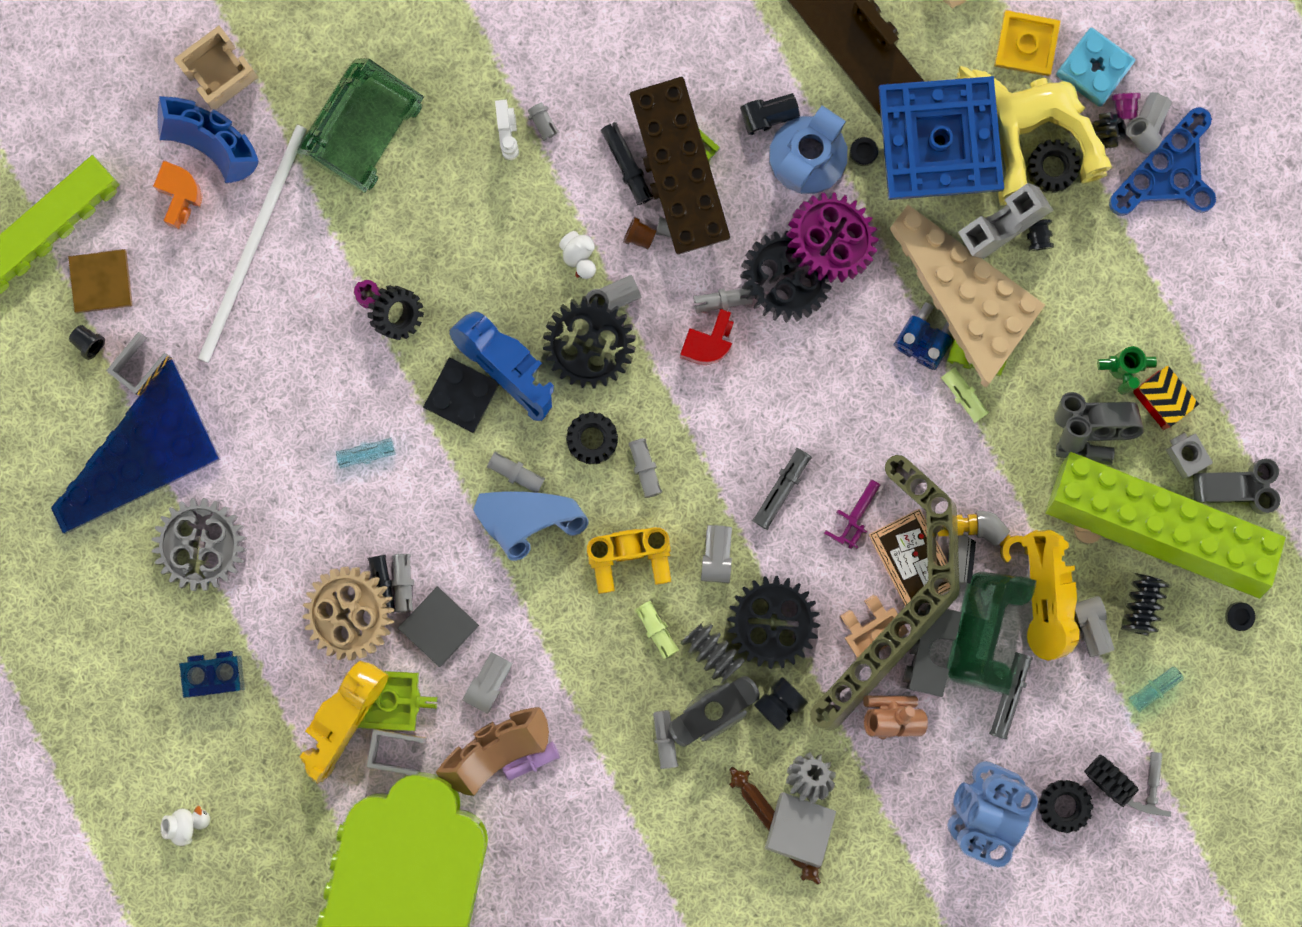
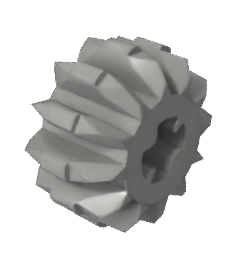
M810 752L805 754L804 757H796L793 764L787 769L789 776L786 779V784L793 786L791 794L798 792L800 794V802L808 797L811 804L815 803L818 799H826L829 795L828 793L835 787V783L832 780L835 778L836 772L828 770L831 767V762L824 764L822 762V754L814 759Z

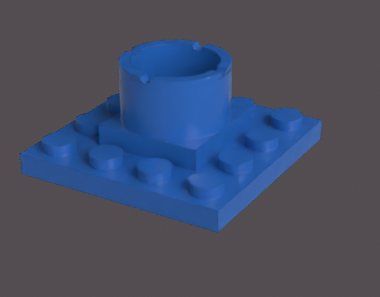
M994 76L879 85L888 200L1000 192L1004 190ZM935 140L941 141L942 145L936 144Z

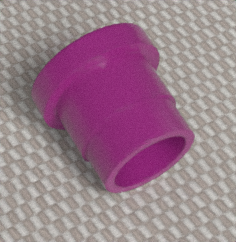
M1141 93L1112 94V101H1115V112L1118 118L1132 120L1138 117V99H1141Z

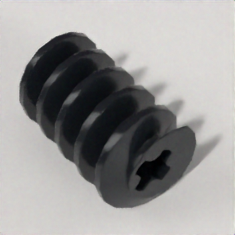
M1134 573L1141 578V580L1132 581V586L1139 591L1129 593V596L1136 602L1127 603L1126 607L1133 613L1125 614L1123 618L1131 624L1122 625L1121 629L1149 636V633L1159 631L1158 628L1152 625V622L1161 621L1162 619L1154 613L1158 610H1164V606L1157 603V600L1167 599V596L1160 592V588H1169L1170 585L1162 579Z

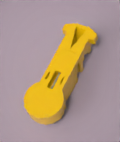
M1034 530L1021 537L1022 546L1028 547L1033 611V620L1027 630V641L1036 656L1049 661L1069 655L1076 648L1080 639L1079 628L1074 620L1077 590L1076 582H1072V571H1075V565H1065V561H1062V556L1065 555L1064 550L1069 548V542L1064 540V536L1057 534L1053 530Z
M358 661L343 679L337 693L321 704L310 726L305 730L307 734L317 740L316 747L318 749L311 748L303 751L300 758L305 764L307 775L317 784L330 776L336 762L364 716L387 683L389 675L375 665Z

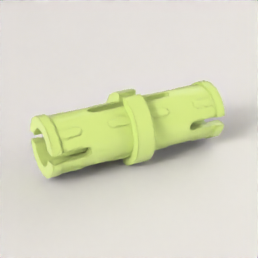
M956 367L941 377L955 395V402L957 404L961 403L974 423L989 413L974 392L976 390L974 387H969Z
M651 601L635 609V612L648 631L646 633L648 638H652L663 659H667L680 651L667 631L668 626L666 622H662Z

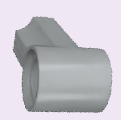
M1150 92L1139 116L1132 119L1126 127V134L1142 153H1150L1161 144L1162 138L1159 130L1172 104L1168 97L1157 92Z
M632 275L603 288L591 290L586 295L588 304L595 296L601 297L605 301L609 300L608 309L610 310L616 306L620 308L642 298Z
M707 526L706 550L702 559L701 581L730 583L732 527Z
M1096 596L1077 602L1075 610L1077 621L1075 622L1078 628L1081 629L1089 657L1115 650L1105 622L1107 614L1101 598Z
M491 652L479 675L471 682L462 701L488 714L494 700L500 693L499 688L506 679L513 663Z

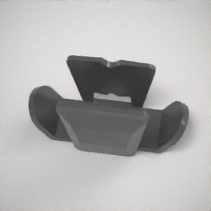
M742 676L730 684L713 686L702 691L689 703L682 715L670 722L669 730L671 736L682 747H686L699 737H701L702 742L717 737L742 721L747 714L746 710H742L759 700L760 695L756 684L749 677ZM718 702L722 706L723 715L720 719L710 720L706 717L705 707L708 703Z

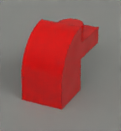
M720 309L711 335L689 328L680 358L699 365H711L724 359L733 344L723 340V336L729 338L734 321L729 320L731 312Z

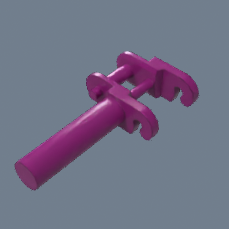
M871 479L850 515L837 510L836 513L848 520V525L840 537L825 530L824 534L841 545L846 542L849 544V549L853 547L858 549L857 541L862 533L867 534L868 532L864 529V525L858 526L856 522L861 519L881 485ZM851 527H854L857 531L850 541L845 537Z

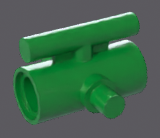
M1130 346L1115 356H1109L1108 359H1098L1097 367L1098 370H1109L1113 377L1122 380L1123 383L1119 385L1118 392L1125 395L1140 385V380L1134 377V375L1140 371H1145L1146 368H1156L1157 359L1156 356L1146 357L1142 349ZM1124 359L1129 361L1130 368L1126 367Z

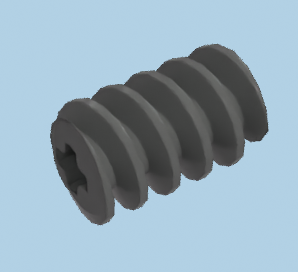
M701 623L681 641V644L683 646L692 643L688 652L693 654L699 651L700 653L696 661L699 663L707 660L704 670L708 671L714 668L715 672L712 675V679L715 680L722 677L723 682L743 664L744 659L733 660L737 651L732 649L726 652L725 650L729 644L728 641L717 643L721 634L717 632L710 635L709 633L713 625L710 623L702 626Z

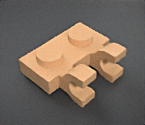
M872 595L864 600L875 619L864 626L860 625L856 616L850 610L840 616L851 632L844 639L856 658L865 651L898 615L893 607L886 611L876 595ZM905 625L899 629L900 638L909 633Z

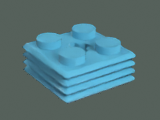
M1091 27L1059 68L1056 76L1062 81L1071 83L1076 91L1098 107H1101L1134 64L1135 58ZM1091 63H1100L1101 70L1098 69L1096 72H1093L1091 70L1093 66Z

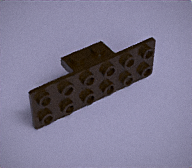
M787 0L880 117L879 85L924 82L896 46L899 40L897 36L899 33L890 21L885 22L881 17V10L874 0Z
M678 77L631 91L629 95L647 153L646 156L642 157L646 173L652 172L655 182L650 183L654 200L660 199L676 254L680 255L730 240L729 229L684 77Z

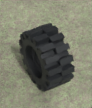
M1050 139L1046 140L1043 144L1040 143L1031 153L1027 162V172L1030 174V181L1033 180L1034 185L1042 188V191L1046 193L1048 191L1057 193L1058 191L1066 190L1077 179L1078 172L1081 169V165H1079L1080 156L1075 154L1077 150L1074 147L1071 149L1069 147L1070 143L1066 141L1064 144L1060 143L1061 139H1055L1052 142ZM1055 156L1062 160L1064 171L1061 175L1052 177L1045 173L1043 162L1047 157Z
M389 285L386 286V289H379L380 296L374 294L372 299L375 300V303H369L368 308L373 310V312L367 313L368 318L373 319L369 322L370 325L375 328L376 332L391 339L401 340V337L404 339L409 338L408 332L414 334L417 331L414 326L420 327L422 323L418 321V317L424 316V312L419 311V309L423 308V304L418 302L420 298L414 292L396 285L395 287ZM396 302H400L403 306L402 315L398 321L391 323L388 317L389 311Z
M589 412L587 414H580L578 418L572 421L567 429L566 441L571 454L578 461L589 465L600 464L614 454L618 444V434L615 425L608 417L601 413ZM588 428H597L603 434V443L597 449H588L581 442V435Z
M1101 754L1084 770V773L1092 782L1121 807H1124L1139 791L1138 787L1125 773Z
M1057 780L1047 785L1048 787L1043 789L1041 792L1042 796L1038 801L1040 804L1038 810L1042 820L1050 828L1064 833L1077 832L1080 830L1079 828L1085 827L1088 824L1086 823L1087 820L1092 817L1090 813L1091 809H1093V804H1091L1092 797L1087 793V789L1079 785V783L1070 780ZM1062 795H1070L1076 802V810L1070 817H1060L1055 811V802Z

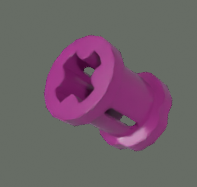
M367 279L358 282L354 287L356 300L364 308H368L369 303L374 304L375 300L368 297L365 301L361 294L362 291L368 292L371 288L373 294L380 296L378 292L379 287H377L376 283Z

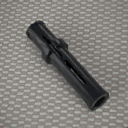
M613 122L612 125L610 123L604 126L600 131L623 174L622 180L624 184H628L636 204L640 206L642 203L645 204L651 201L654 197L643 178L644 172L642 168H638L618 124Z

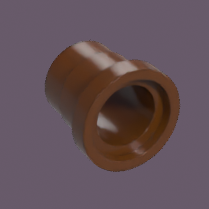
M634 216L625 234L623 243L627 245L632 243L648 250L655 237L656 230L639 222L640 219Z

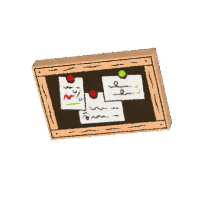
M920 509L869 534L905 606L928 582L927 523ZM936 541L937 565L944 566L948 562ZM942 582L939 585V595L950 590V582Z

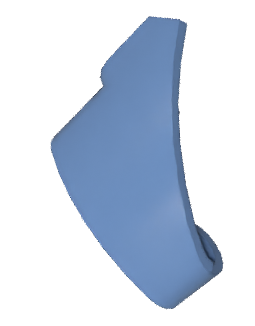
M534 492L481 493L478 495L473 509L483 527L500 544L507 557L512 561L524 558L531 549V545L526 538L546 527L556 524L566 534L575 536L582 533L589 524L588 518L574 499L552 494Z

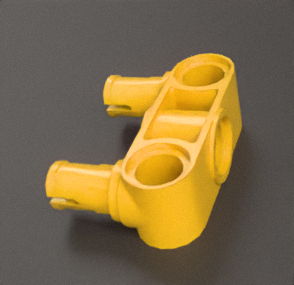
M653 527L641 530L620 531L592 538L587 545L589 565L595 571L598 594L615 591L611 568L614 565L613 561L622 562L647 556L648 560H651L655 585L672 582L668 557L671 556L668 533L660 527ZM654 533L661 534L665 539L664 545L659 549L652 548L648 543L649 536ZM603 542L608 546L606 556L597 558L592 554V547L595 543Z

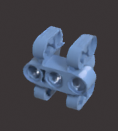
M984 761L974 767L972 772L973 783L962 782L956 790L953 804L957 813L950 817L947 827L952 837L957 840L964 854L999 868L1004 867L1010 862L1014 848L1023 838L1029 825L1031 814L1037 808L1038 799L1035 793L1026 786L1020 775L994 763ZM990 770V773L992 775L987 777L983 782V779L980 775L982 774V772L988 773V771ZM1026 793L1029 794L1031 798L1030 803L1025 807H1020ZM964 823L965 828L958 833L955 826ZM999 845L1005 847L1003 857L1000 859H992L990 857V852Z

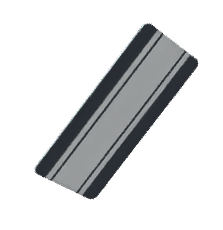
M964 534L963 536H958L959 582L971 584L976 541Z

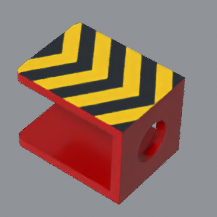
M1169 366L1156 372L1133 391V394L1162 430L1172 427L1199 405Z

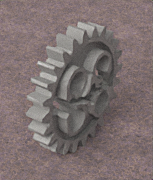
M194 498L190 500V507L181 501L179 502L180 511L170 507L169 511L172 517H160L165 523L164 527L155 526V529L161 533L160 537L152 538V541L159 543V547L153 549L152 552L161 555L155 561V564H165L161 574L165 575L171 572L172 575L169 582L174 583L180 579V588L184 589L189 582L191 591H196L199 584H201L203 591H208L210 582L215 588H219V578L229 582L230 579L227 572L238 573V570L233 566L234 563L244 562V560L238 557L239 552L247 551L246 548L239 546V542L247 539L245 536L238 535V532L244 527L243 525L233 524L238 518L237 515L227 517L230 508L225 506L218 511L219 502L214 501L210 507L206 498L202 499L200 506H198ZM194 511L202 517L213 513L210 519L206 520V524L208 526L219 524L222 528V534L218 539L212 540L209 536V531L202 529L200 538V529L194 528L191 535L184 537L181 533V526L186 521L196 525L199 523ZM200 538L202 542H205V548H200L198 554V549L193 547V543L199 541ZM186 549L190 554V559L197 560L198 554V560L205 561L208 554L215 553L218 556V564L210 569L206 565L200 566V570L205 578L196 572L186 577L189 570L193 569V565L190 563L180 565L177 561V555L181 550Z

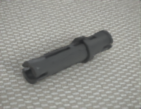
M799 448L795 449L784 469L781 468L779 471L780 477L756 516L752 519L754 523L766 530L769 529L771 522L792 488L801 481L799 477L812 459L808 453Z
M1015 652L1009 675L1004 678L1006 685L991 731L989 732L990 735L1007 740L1022 689L1027 686L1025 679L1033 657Z

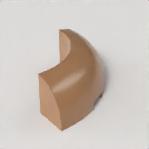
M535 707L516 711L509 714L510 719L498 725L491 722L473 734L475 736L473 741L463 749L458 746L445 759L436 771L438 777L448 781L452 785L451 788L455 791L475 796L481 786L504 766L524 756L545 751L548 744L549 728L542 709Z

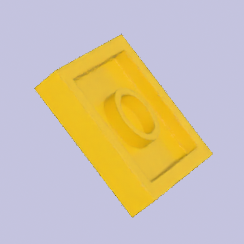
M1005 10L994 66L1050 77L1061 20Z

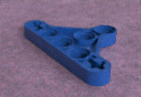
M1197 107L1189 111L1162 140L1159 147L1152 151L1112 194L1109 199V207L1114 214L1119 216L1127 215L1140 202L1182 200L1197 213H1205L1214 207L1216 194L1201 177L1199 138L1208 130L1212 123V117L1208 110ZM1192 115L1195 117L1203 116L1202 123L1204 127L1198 125L1190 133L1187 128L1194 122ZM1180 134L1184 136L1186 146L1182 149L1174 147L1171 141L1173 135ZM1160 154L1166 157L1168 163L1165 169H1158L1153 165V157ZM1176 174L1186 175L1189 181L1186 188H1179L1174 184V176ZM1144 175L1148 179V187L1143 190L1136 188L1134 185L1135 176ZM1130 190L1139 196L1136 199L1135 195H1133L1127 201L1129 208L1123 206L1120 209L1117 207L1119 202L1116 199L1117 196L1123 198ZM1202 192L1208 195L1210 201L1207 207H1200L1195 203V195Z

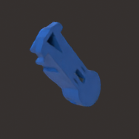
M474 311L462 317L449 330L450 337L456 347L466 357L477 362L528 411L530 418L534 421H542L552 408L551 395L554 389V385L551 382L545 386H542L540 383L537 386L533 385L535 380L533 375L542 363L539 360L537 361L530 354V351L517 339L500 333L485 315Z

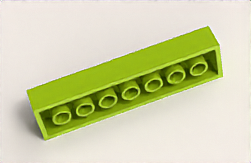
M1071 451L1061 464L1045 511L1047 515L1090 530L1095 534L1259 599L1273 586L1286 539L1285 536Z

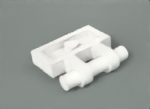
M497 100L495 105L500 147L503 156L507 160H514L519 155L517 141L512 137V132L517 131L514 108H508L507 100Z

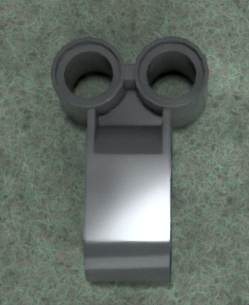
M1068 392L1062 396L1054 415L1056 423L1064 428L1060 437V445L1068 452H1080L1087 441L1131 440L1138 438L1144 433L1139 407L1134 402L1086 403L1082 395L1076 392Z
M1265 458L1251 464L1248 472L1193 474L1194 501L1199 503L1249 502L1251 509L1257 514L1263 515L1274 512L1278 509L1281 499L1279 493L1275 489L1270 488V484L1278 478L1279 467L1275 461ZM1260 465H1264L1269 470L1267 480H1263L1258 476L1257 469ZM1262 493L1268 495L1271 501L1267 509L1261 507L1258 501Z

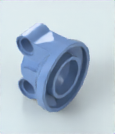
M822 105L814 116H800L786 122L776 132L770 145V165L775 177L786 188L800 194H817L830 189L841 178L847 165V145L841 133L846 121ZM806 138H813L822 145L823 152L818 158L807 159L800 154L798 149L799 142Z

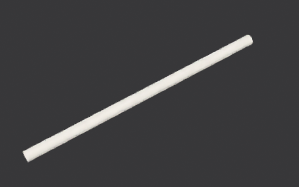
M300 125L295 127L198 359L207 363L210 361L307 131L306 128Z

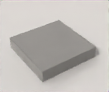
M784 792L779 794L764 849L817 868L821 867L836 811L815 803L811 804L806 800L800 802V798Z

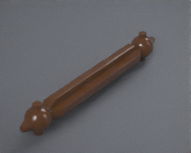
M732 766L729 769L732 776L731 783L729 784L732 789L734 787L741 789L742 797L769 831L775 812L758 788L748 782V776L751 775L749 771H738ZM789 858L795 866L802 869V875L800 876L802 881H813L817 885L821 883L819 878V868L821 867L817 868Z

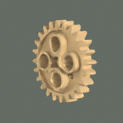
M348 566L341 567L340 571L338 569H331L330 575H320L322 583L319 581L312 583L316 592L306 593L312 599L311 602L303 604L305 608L310 609L308 614L302 616V618L309 619L311 622L305 627V630L313 629L314 631L310 640L319 639L320 642L317 649L328 647L326 655L331 656L336 653L337 660L345 659L347 656L348 661L355 660L356 656L359 659L367 657V652H376L375 645L380 646L385 643L381 636H387L391 633L385 626L394 623L392 619L387 618L388 613L394 612L393 608L386 606V603L390 602L392 597L383 596L387 587L378 588L377 584L380 578L376 577L369 580L370 571H363L360 574V567H354L351 571ZM350 587L355 591L354 600H351L348 595ZM327 603H330L333 607L332 616H329L326 612ZM365 611H368L371 616L369 624L363 618ZM343 627H345L349 633L347 640H345L341 634V630Z

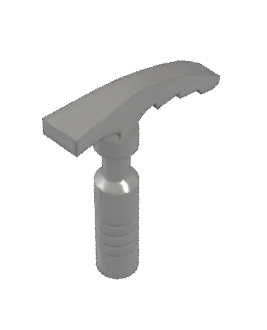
M1151 752L1148 777L1150 791L1149 797L1146 800L1147 804L1142 805L1141 802H1134L1132 799L1127 804L1148 814L1171 817L1170 811L1161 810L1155 806V804H1158L1156 795L1157 787L1160 786L1162 753Z

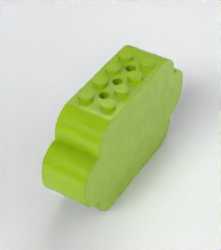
M419 772L418 774L407 775L396 782L388 794L375 793L363 798L350 809L345 822L343 821V824L339 825L336 841L341 843L339 850L332 855L330 870L334 871L333 879L326 883L323 899L328 901L326 908L324 907L323 911H320L317 927H469L488 844V834L484 823L473 813L460 810L458 791L452 789V785L448 781L431 773Z

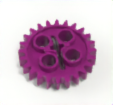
M824 192L821 193L818 199L812 195L808 202L803 201L799 209L797 208L792 214L794 218L788 223V226L792 229L788 231L787 236L793 238L788 247L797 249L792 257L802 258L799 267L808 265L810 267L808 270L809 275L817 271L818 280H821L825 275H828L830 283L837 276L841 283L848 277L853 280L858 273L862 274L867 269L866 266L872 263V257L877 252V249L873 246L879 239L871 236L877 231V228L869 227L868 225L873 218H864L863 214L866 208L857 210L856 200L848 204L847 195H844L841 200L837 199L836 192H833L829 199ZM823 215L828 216L832 222L826 221ZM841 219H844L845 224L835 236L825 255L821 256L820 252L832 236V232L839 225ZM847 231L852 232L856 238L850 237ZM810 236L816 238L819 244L812 242ZM833 252L838 253L842 260L837 259Z

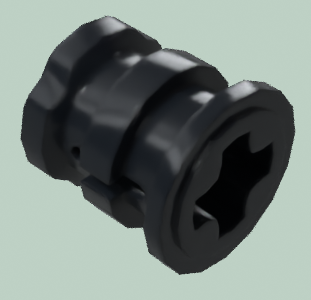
M1051 219L1039 220L1029 227V233L1026 235L1031 245L1028 246V251L1054 248V243L1050 241V237L1053 236L1052 230H1049V225L1053 223Z

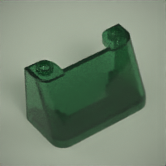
M357 58L343 74L301 142L297 153L360 192L366 193L367 190H371L375 186L379 178L376 175L377 168H375V165L402 121L408 120L410 117L414 119L420 113L423 107L421 102L424 96L371 59Z
M977 572L973 574L971 584L966 586L960 610L962 614L956 641L952 642L947 662V668L949 669L948 677L953 682L997 694L1009 695L1012 672L1006 664L993 660L1007 605L1022 606L1027 604L1032 599L1037 580L991 572Z

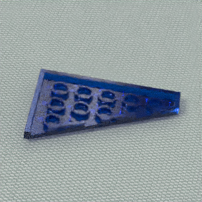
M173 359L165 363L164 368L148 384L145 392L137 398L125 413L126 416L114 431L110 432L103 445L99 446L85 464L84 469L68 485L65 493L51 507L63 534L80 528L221 460Z

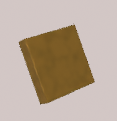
M125 249L68 256L75 313L133 306L127 251Z

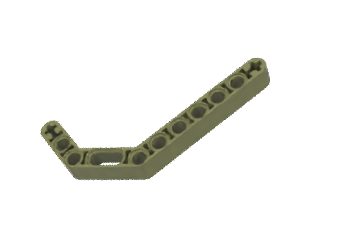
M902 455L890 457L885 463V472L897 486L926 511L928 582L813 706L810 713L811 721L817 727L827 731L835 730L863 701L864 696H867L959 595L956 504L942 489ZM898 466L910 475L908 480L895 470ZM920 483H927L926 491L921 495H915L916 486ZM942 501L948 502V508L944 513L937 514L935 512L938 503ZM945 529L949 531L950 558L946 565L938 566L936 536L939 531ZM942 582H950L949 592L939 595V585ZM930 603L931 609L929 614L919 616L918 609L920 605ZM909 624L911 627L910 634L905 638H900V627ZM886 645L890 646V656L886 659H880V649ZM864 667H870V678L861 681L860 671ZM845 688H850L852 692L851 698L847 702H842L840 700V693ZM833 701V703L840 706L841 709H835V706L832 705L831 702ZM824 711L829 712L830 720L828 722L824 721V716L822 715Z

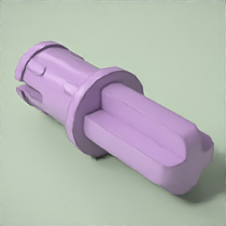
M552 741L547 744L544 752L519 758L504 766L503 772L508 780H512L532 770L534 772L538 771V767L559 759L560 755Z

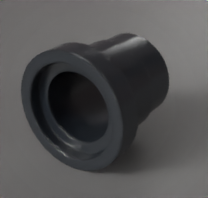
M79 325L70 334L69 342L81 351L82 357L90 360L102 349L105 344V338L99 333L95 334L84 325Z

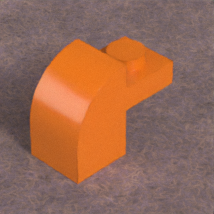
M163 160L153 187L158 192L173 197L164 222L168 226L179 229L181 223L186 224L191 213V209L188 208L189 204L197 207L201 206L202 192L198 182L187 170Z

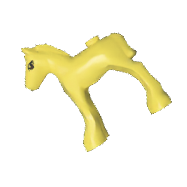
M960 66L956 79L989 77L991 75L986 71L975 69L971 71L967 67ZM994 78L1000 149L1006 166V176L1003 180L1004 190L998 192L1000 205H1006L1007 203L1004 199L1027 184L1026 167L1020 148L1019 135L1029 133L1047 122H1052L1066 129L1078 141L1083 154L1079 172L1081 183L1092 182L1107 176L1106 171L1112 168L1111 163L1105 154L1104 145L1095 134L1090 119L1079 114L1085 110V107L1079 101L1076 89L1071 83L1067 81L1048 83L1047 78H1041L1032 81L1030 89L1010 93L1000 81Z

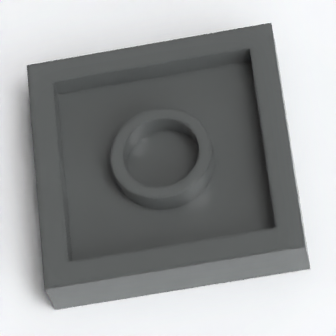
M437 586L398 629L437 666L441 667L479 627V624Z

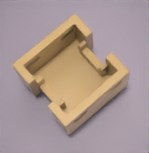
M220 25L174 58V61L190 81L196 79L201 85L196 90L212 110L219 108L258 79V76L243 56L237 59L232 51L236 47Z

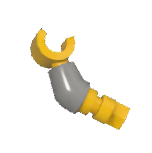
M976 511L975 514H967V518L957 515L958 536H963L964 532H968V535L984 538L994 546L1000 545V555L1005 563L1012 559L1009 554L1011 545L1015 542L1022 544L1021 537L1023 536H1010V530L992 512ZM945 529L939 531L938 537L949 536V531ZM1023 546L1024 554L1029 556L1028 547Z

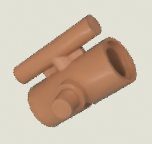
M864 696L863 704L865 707H879V709H869L865 714L864 728L868 736L886 739L887 737L894 736L918 737L926 733L928 727L926 713L922 709L913 708L918 705L917 696Z

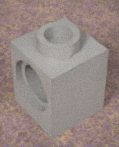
M1184 432L1170 440L1172 446L1166 449L1182 479L1188 478L1213 464L1196 433L1187 437ZM1184 446L1189 447L1193 451V459L1191 461H1186L1182 457L1181 451Z

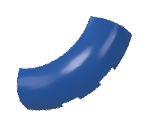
M159 96L157 109L159 140L183 143L201 151L219 168L224 177L225 184L245 179L255 171L259 163L257 154L245 134L241 135L232 126L230 119L214 109L210 112L195 106V101Z

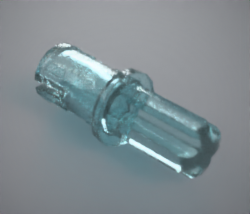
M1175 666L1171 667L1155 680H1148V685L1128 699L1140 713L1158 698L1163 699V695L1183 681L1184 677Z

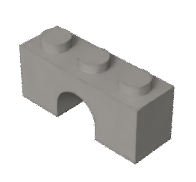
M1027 183L1004 199L1007 205L1003 209L988 217L980 216L958 232L972 256L982 259L986 258L1053 211L1038 186Z

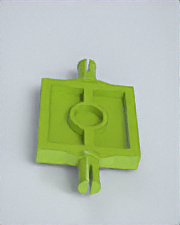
M384 671L389 675L387 683L379 697L369 708L358 728L416 731V719L420 708L437 709V704L426 703V701L438 702V697L421 696L418 688L419 673Z

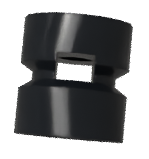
M783 677L771 687L772 693L770 695L764 694L754 704L757 710L778 731H781L791 721L790 715L792 713L798 714L808 704L807 700Z

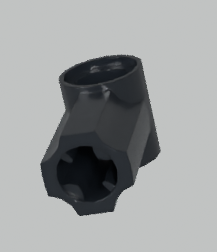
M793 93L767 101L763 99L754 100L740 107L748 135H754V131L761 129L767 131L773 125L800 117L798 103Z

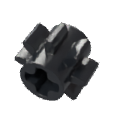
M1112 112L1099 114V120L1092 123L1095 134L1105 146V149L1118 147V140L1124 139L1126 135L1124 120L1118 118L1117 114L1112 115Z

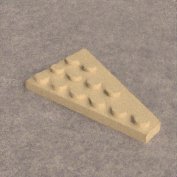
M907 205L890 230L896 240L901 243L906 257H910L918 270L917 276L927 293L932 296L937 310H941L948 321V329L958 346L964 350L968 363L973 364L982 379L981 385L987 387L1042 311L1045 304L982 258L972 256L967 247Z

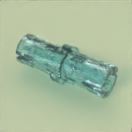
M392 437L368 444L365 441L361 442L360 446L336 451L340 469L361 463L367 465L371 464L373 460L396 455Z

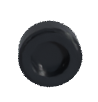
M860 137L852 143L850 157L855 164L868 166L876 160L878 146L874 140L868 137Z
M1243 602L1231 604L1225 613L1227 624L1237 631L1250 629L1256 618L1254 609L1249 604Z

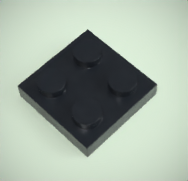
M449 357L423 408L474 434L500 384L494 379Z

